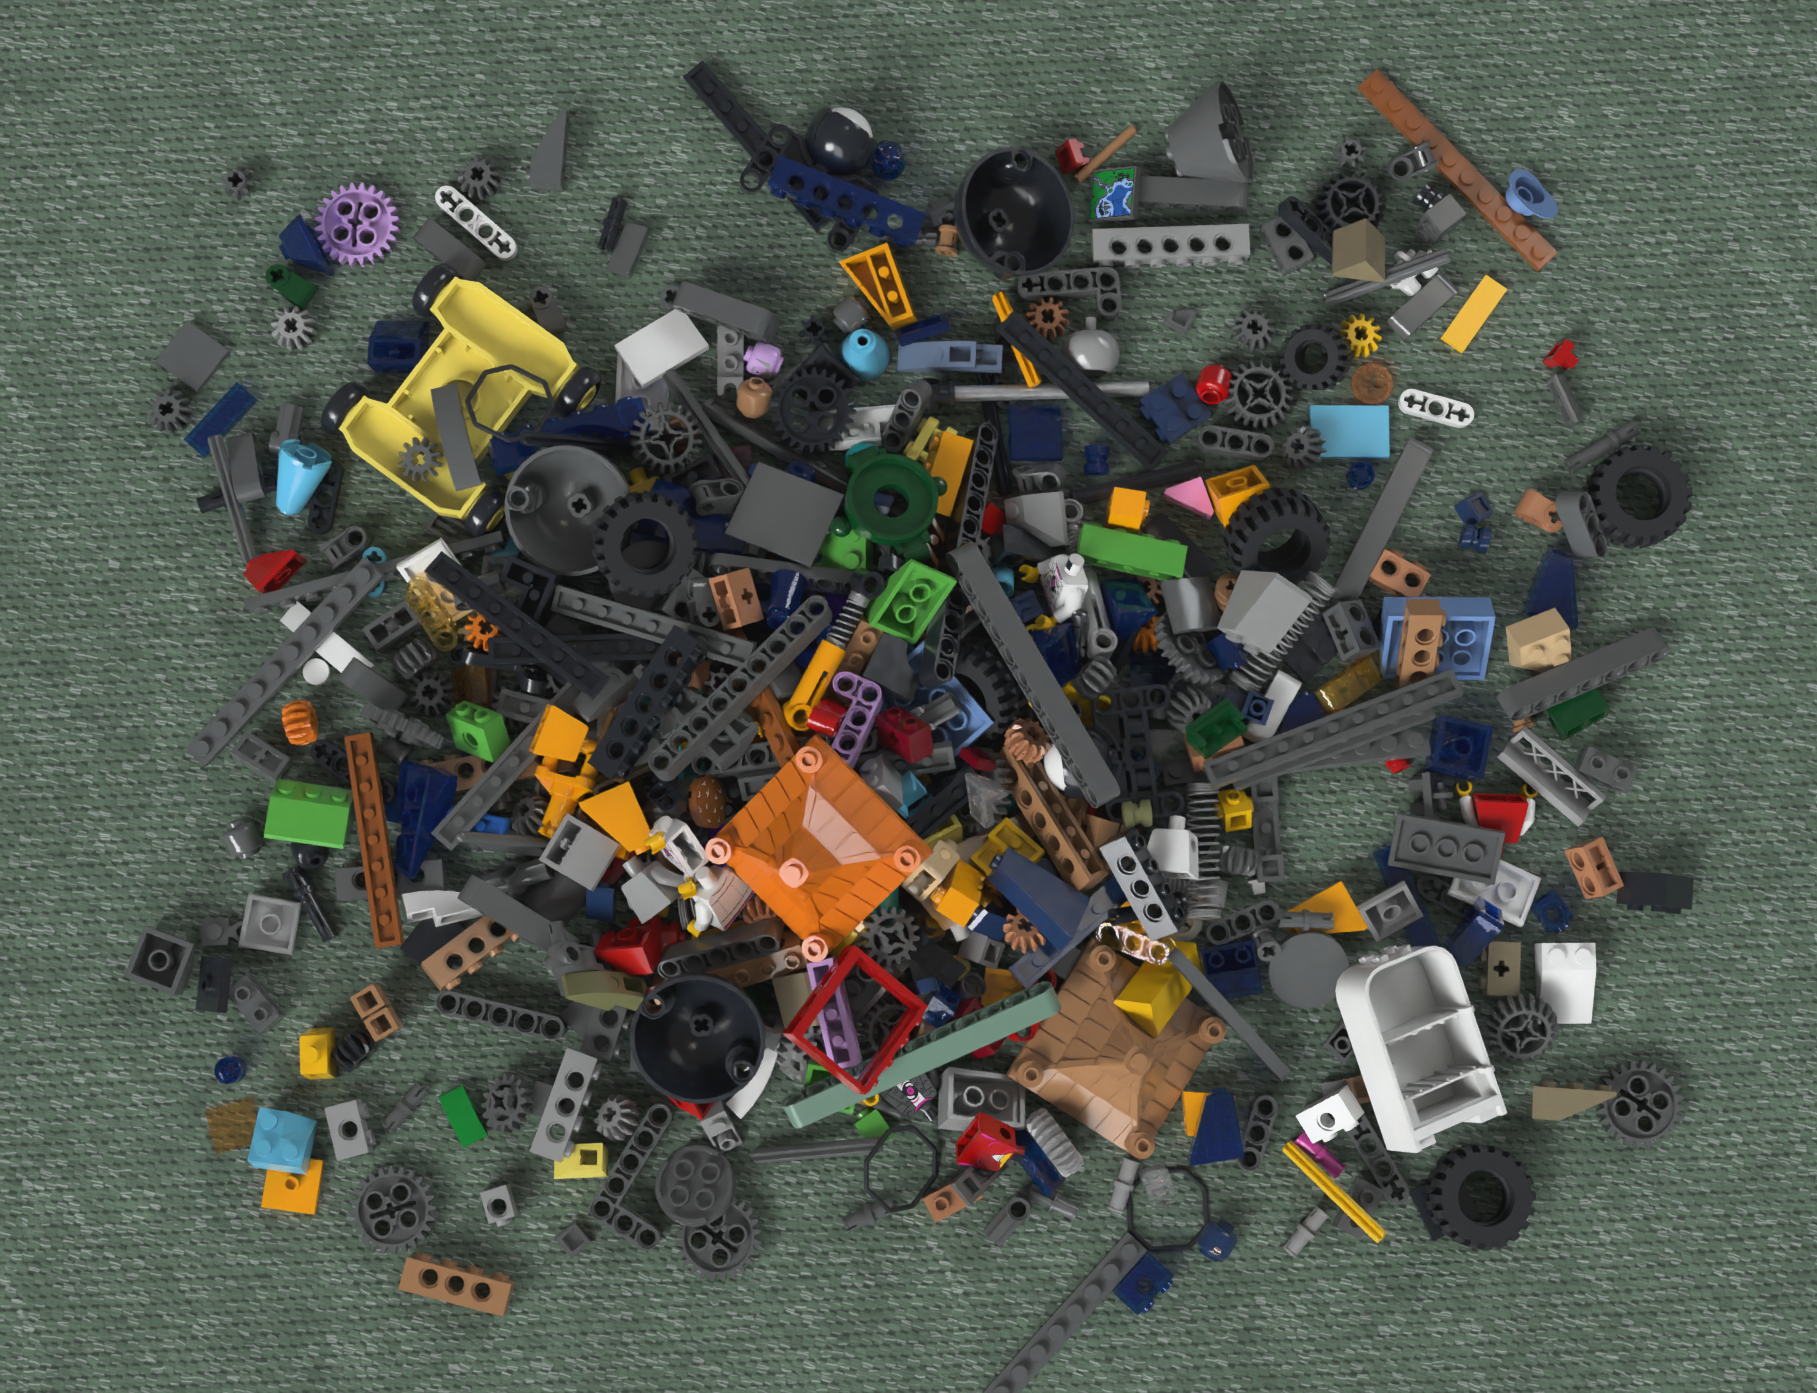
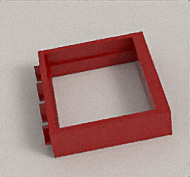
M856 945L844 947L782 1034L853 1092L866 1095L873 1086H877L879 1082L877 1078L882 1071L887 1070L894 1061L893 1056L896 1051L906 1045L910 1038L908 1034L913 1027L918 1026L923 1021L921 1018L928 1005ZM854 964L908 1007L857 1080L803 1037Z

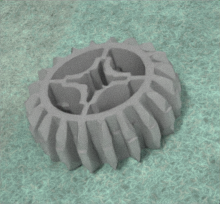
M1040 1108L1032 1112L1025 1119V1127L1062 1176L1068 1177L1076 1173L1084 1165L1082 1156L1046 1109Z

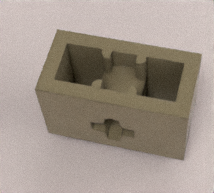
M1484 941L1483 946L1479 948V962H1483V973L1478 975V988L1482 989V995L1508 996L1509 994L1510 996H1517L1520 992L1521 943ZM1498 964L1499 966H1504V971L1498 973L1494 971V966Z

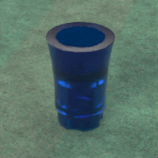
M782 569L775 571L771 575V593L767 611V625L770 628L777 630L799 608L802 596L808 585L807 579L799 572Z

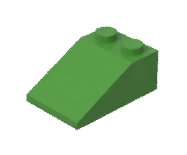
M830 528V533L827 534L819 551L822 555L821 561L814 563L813 566L848 571L866 568L873 571V542L864 536L858 537L853 530L846 537L840 538L835 536Z
M910 559L899 568V571L885 580V588L882 594L873 598L872 601L870 600L867 607L864 608L869 625L915 644L957 583V580Z

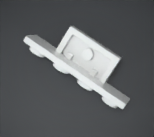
M896 404L853 408L856 409L857 414L849 415V418L853 419L855 424H847L846 426L851 433L846 434L842 432L841 436L844 442L842 443L837 439L834 440L835 449H832L829 445V451L850 449L852 445L859 442L875 443L876 446H882L880 430H885ZM837 410L818 411V412L836 413ZM809 412L812 417L815 416V412ZM800 417L801 429L805 428L807 420L803 417ZM831 418L822 419L819 425L820 429L829 430L833 426V420Z

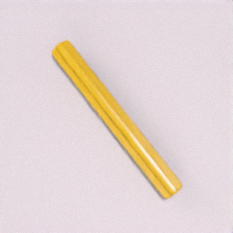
M1289 1141L1283 1147V1152L1375 1242H1380L1386 1236V1231L1293 1141Z

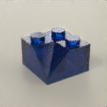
M1440 715L1433 719L1429 739L1431 754L1426 756L1424 771L1472 782L1483 779L1493 727L1445 715Z

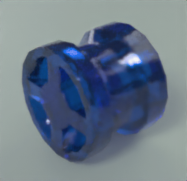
M1365 461L1354 463L1346 474L1348 485L1355 490L1366 489L1375 478L1373 466Z

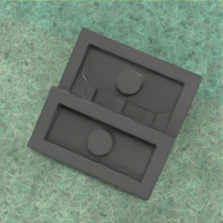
M1209 577L1180 578L1163 581L1160 584L1174 635L1191 631L1200 633L1218 629L1220 616Z

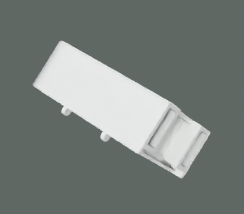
M1410 944L1397 947L1396 945H1391L1381 949L1382 954L1375 957L1374 954L1360 957L1358 964L1349 967L1341 974L1337 980L1335 990L1337 1003L1387 1150L1418 1153L1423 1148L1436 1143L1433 1135L1461 1122L1483 1123L1494 1117L1507 1114L1494 1075V1065L1490 1063L1473 1013L1475 1011L1474 1006L1470 1004L1458 965L1451 953L1445 948L1438 946L1410 947Z

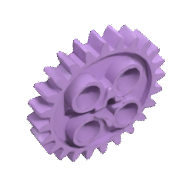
M362 182L359 189H356L355 185L350 183V189L347 191L342 185L340 186V194L331 191L332 200L323 198L327 206L326 208L318 207L322 216L315 217V220L321 225L315 227V231L318 234H322L317 240L320 244L325 243L322 248L326 253L330 252L329 256L333 260L339 257V262L342 265L348 260L351 267H354L356 262L359 261L360 265L365 267L366 260L368 259L374 265L375 256L377 255L381 259H385L382 251L392 252L388 244L390 242H398L393 234L400 233V229L394 225L401 221L399 217L393 216L398 210L395 206L390 207L393 202L390 197L384 199L386 194L382 190L376 194L374 185L367 191L365 184ZM360 203H363L359 213L358 206ZM345 207H352V211L350 214L345 216L341 215V212ZM378 210L376 217L372 219L367 218L369 211ZM358 220H360L362 225H358L357 230H355L353 225H357ZM343 231H347L349 233L348 237L343 241H339L337 239L338 235ZM367 235H374V240L371 243H363ZM355 239H357V246L353 247Z

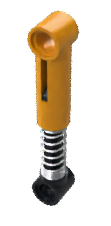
M859 568L851 575L850 590L852 591L848 597L850 600H846L847 605L843 607V613H839L840 619L836 620L837 624L832 626L833 632L829 633L826 640L822 639L791 699L781 707L785 720L795 730L804 731L808 729L806 727L808 718L814 706L821 701L846 653L844 651L845 642L849 640V634H853L851 630L853 627H856V621H860L859 615L863 614L862 610L867 607L870 600L872 601L873 598L880 596L884 591L885 580L881 574L866 568ZM870 577V586L865 589L864 582ZM800 709L801 716L794 721V714Z

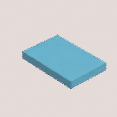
M1310 405L1309 426L1312 429L1319 430L1321 432L1320 437L1326 440L1322 448H1325L1327 452L1321 453V459H1388L1390 457L1389 406Z

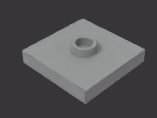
M248 894L238 947L293 955L302 903Z

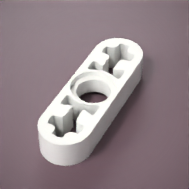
M1407 389L1398 399V406L1402 412L1449 426L1464 428L1474 418L1473 408L1469 404L1420 390ZM1412 395L1415 402L1422 403L1423 398L1427 399L1422 412L1420 411L1421 405L1414 404L1409 408L1407 407L1408 402L1404 401V399H1408ZM1432 402L1440 403L1443 407L1442 414H1431L1429 404ZM1450 405L1452 406L1451 412L1458 413L1463 409L1464 415L1468 416V418H1464L1460 422L1457 415L1450 414L1449 419L1445 418Z

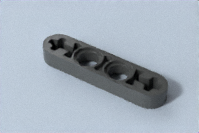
M1363 1114L1358 1125L1361 1130L1364 1131L1367 1128L1369 1132L1361 1134L1357 1139H1355L1354 1135L1359 1133L1355 1127L1346 1131L1378 1187L1385 1191L1384 1197L1393 1204H1403L1409 1198V1188L1368 1119ZM1367 1137L1375 1141V1149L1370 1153H1365L1361 1148L1362 1140ZM1380 1161H1386L1389 1164V1172L1385 1176H1379L1375 1171V1166ZM1396 1175L1397 1179L1392 1181L1396 1187L1403 1188L1400 1192L1402 1197L1400 1199L1395 1196L1391 1197L1390 1194L1393 1192V1189L1389 1183L1383 1186L1382 1182L1390 1180Z

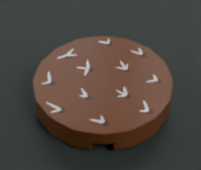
M708 775L697 777L689 787V792L692 791V798H688L690 814L694 822L699 827H704V830L716 829L722 825L726 814V800L723 790L714 777Z

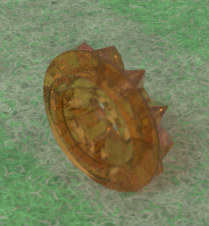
M1369 363L1355 371L1352 376L1351 389L1355 394V398L1364 404L1377 405L1390 396L1393 389V379L1385 367ZM1376 375L1375 384L1379 388H1374L1368 393V385L1364 381H1370Z

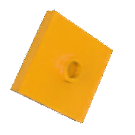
M310 1158L307 1175L267 1169L261 1207L315 1215L325 1160Z

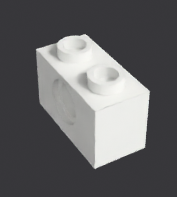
M1348 1085L1307 1105L1296 1117L1312 1143L1321 1139L1325 1143L1338 1135L1337 1131L1342 1128L1346 1132L1359 1124L1357 1120L1365 1112ZM1328 1113L1332 1114L1335 1120L1331 1119Z

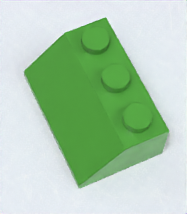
M278 779L269 800L264 838L344 849L356 819L352 790Z

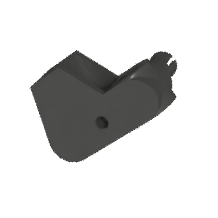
M554 921L547 925L552 945L548 949L545 966L548 972L557 978L561 996H565L561 976L566 973L585 971L617 972L614 966L598 958L594 953L599 941L605 934L604 931L595 930L588 934L590 946L567 940L563 921Z

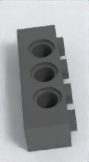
M438 855L422 856L423 861L412 862V857L396 858L393 870L398 875L396 882L397 897L402 896V894L418 891H448L446 860L439 859ZM359 862L343 863V868L335 869L337 901L368 899L366 887L363 888L360 885V877L364 874L363 866L359 867ZM421 868L424 871V879L416 883L412 875L416 869Z

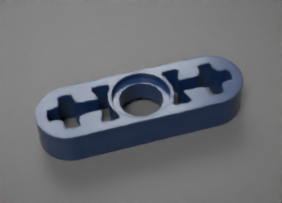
M936 976L903 983L915 995L939 990Z

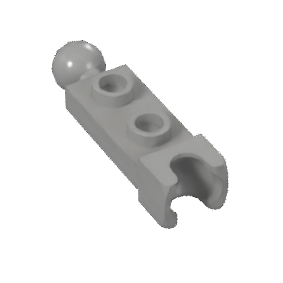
M717 326V397L720 399L725 398V391L729 387L736 388L738 394L739 385L744 381V334L722 326Z

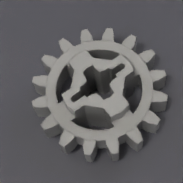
M818 1025L809 1027L803 1037L825 1054L826 1048L821 1028ZM780 1038L779 1041L783 1046L776 1048V1052L780 1055L776 1058V1062L781 1065L779 1069L792 1080L797 1078L804 1082L808 1062L813 1058L788 1038Z

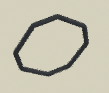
M513 364L484 370L465 399L472 424L476 428L508 443L519 441L520 435L509 438L478 423L470 402L488 374L512 369L543 385L550 406L534 431L540 432L555 408V402L546 380Z
M911 1124L887 1129L864 1160V1190L889 1213L916 1207L938 1175L936 1146L916 1126ZM912 1130L932 1150V1176L911 1204L890 1208L869 1188V1162L891 1133Z
M1187 1168L1146 1169L1132 1184L1135 1186V1189L1148 1174L1184 1173L1202 1189L1203 1228L1189 1244L1151 1246L1133 1230L1132 1191H1130L1126 1203L1128 1231L1149 1251L1189 1250L1198 1242L1200 1234L1209 1222L1206 1185Z

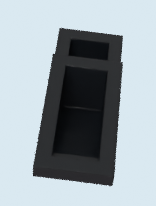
M1160 513L1142 529L1144 534H1150L1155 539L1162 541L1168 539L1177 540L1181 545L1188 546L1184 569L1191 577H1207L1217 567L1164 514Z

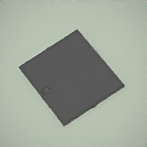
M758 462L743 495L740 497V502L725 533L812 568L827 534L830 533L831 523L835 519L845 495Z

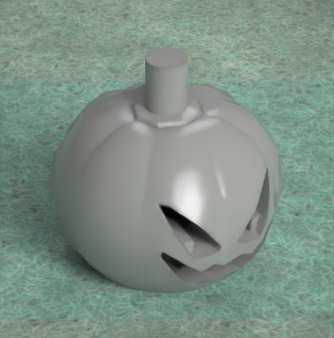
M1086 317V330L1070 334L1061 349V354L1085 376L1110 374L1117 366L1120 356L1119 344L1115 338L1103 330H1096V317Z

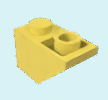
M603 1143L574 1144L570 1158L565 1157L561 1163L554 1161V1179L607 1177L609 1150Z

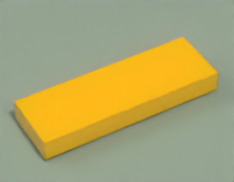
M1485 275L1440 339L1460 353H1463L1507 289Z

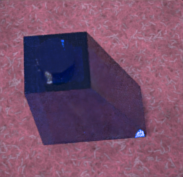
M1558 550L1547 551L1541 557L1521 613L1532 617L1555 608L1568 625L1570 631L1577 629L1579 624L1573 560L1566 558L1567 554Z
M1481 896L1476 899L1443 945V948L1452 954L1458 966L1461 965L1467 969L1503 929L1505 925L1502 910Z
M1226 1087L1210 1089V1094L1203 1096L1187 1158L1188 1165L1190 1166L1245 1157L1234 1093L1232 1091L1226 1092Z

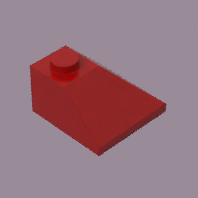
M292 549L262 554L258 558L254 557L247 563L245 567L247 570L243 575L256 590L265 594L280 590L307 560Z

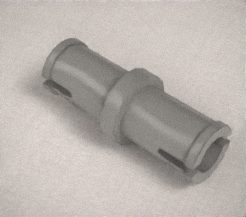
M1128 1157L1123 1158L1118 1179H1115L1113 1183L1115 1188L1107 1209L1124 1214L1130 1191L1133 1192L1135 1187L1132 1184L1138 1165H1140L1139 1161Z
M1316 1205L1303 1223L1297 1224V1230L1282 1248L1296 1258L1308 1241L1315 1239L1316 1236L1314 1234L1330 1216Z

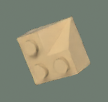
M1555 608L1506 627L1508 655L1511 666L1544 673L1572 661L1570 629Z

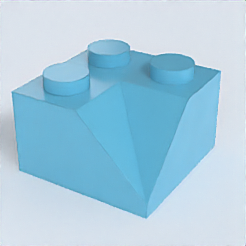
M259 1108L247 1161L255 1168L307 1175L318 1121L287 1111Z

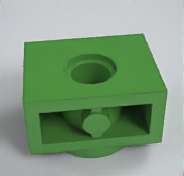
M464 700L446 714L455 746L459 750L494 763L511 745L502 714Z

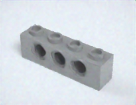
M571 1047L566 1049L529 1152L560 1163L564 1161L565 1157L570 1158L575 1144L571 1142L574 1131L579 1132L584 1119L583 1116H580L583 1106L588 1107L593 1095V1091L589 1090L593 1080H598L602 1070V1065L599 1064L600 1057ZM574 1072H579L584 1077V1083L581 1087L573 1086L570 1081L571 1075ZM564 1098L572 1099L575 1104L574 1110L571 1113H566L561 1108V1102ZM555 1124H561L565 1128V1135L562 1139H557L552 1134V1127Z

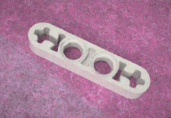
M442 186L437 190L435 200L438 206L492 254L502 261L512 260L516 256L517 245L515 241L455 188ZM452 193L453 201L458 204L456 209L447 201L443 204L442 196L444 194L449 196ZM464 209H471L474 212V216L470 221L465 222L460 219V213ZM486 225L492 227L493 234L489 238L479 236L481 227ZM497 237L504 245L510 243L509 248L511 251L509 253L505 251L502 254L500 253L499 245L494 242Z

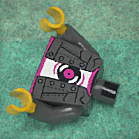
M937 1068L863 1100V1102L868 1106L874 1107L883 1115L897 1119L905 1117L910 1119L919 1112L929 1123L938 1115V1109L930 1101L937 1094L936 1089L939 1086Z

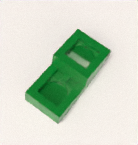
M463 1084L438 1096L463 1148L488 1136V1132Z

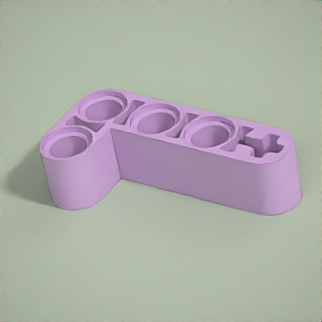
M844 671L834 677L833 688L837 697L841 701L850 704V708L831 748L853 769L874 726L875 716L879 715L884 698L879 685ZM844 682L853 684L851 690L846 692L839 690ZM870 692L878 694L873 702H866L864 700L865 695ZM862 716L866 718V722L862 726L852 724L856 717ZM851 740L855 742L851 750L841 749L845 741Z

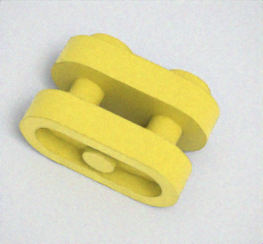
M932 416L928 420L923 418L916 430L920 434L915 442L910 440L903 454L917 462L920 460L924 463L929 454L924 450L932 436L941 431L937 429L940 421ZM950 426L946 430V432L958 434V431Z

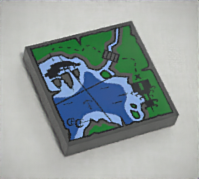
M1128 166L1092 170L1089 222L1101 223L1137 219L1141 177L1140 167Z

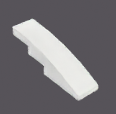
M296 601L297 605L291 607L280 619L292 632L312 613L298 601ZM335 631L316 650L319 655L341 673L353 657L372 669L375 667L373 663Z

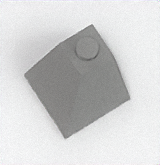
M1063 491L1022 495L1004 500L1007 525L1027 530L1051 548L1069 544Z

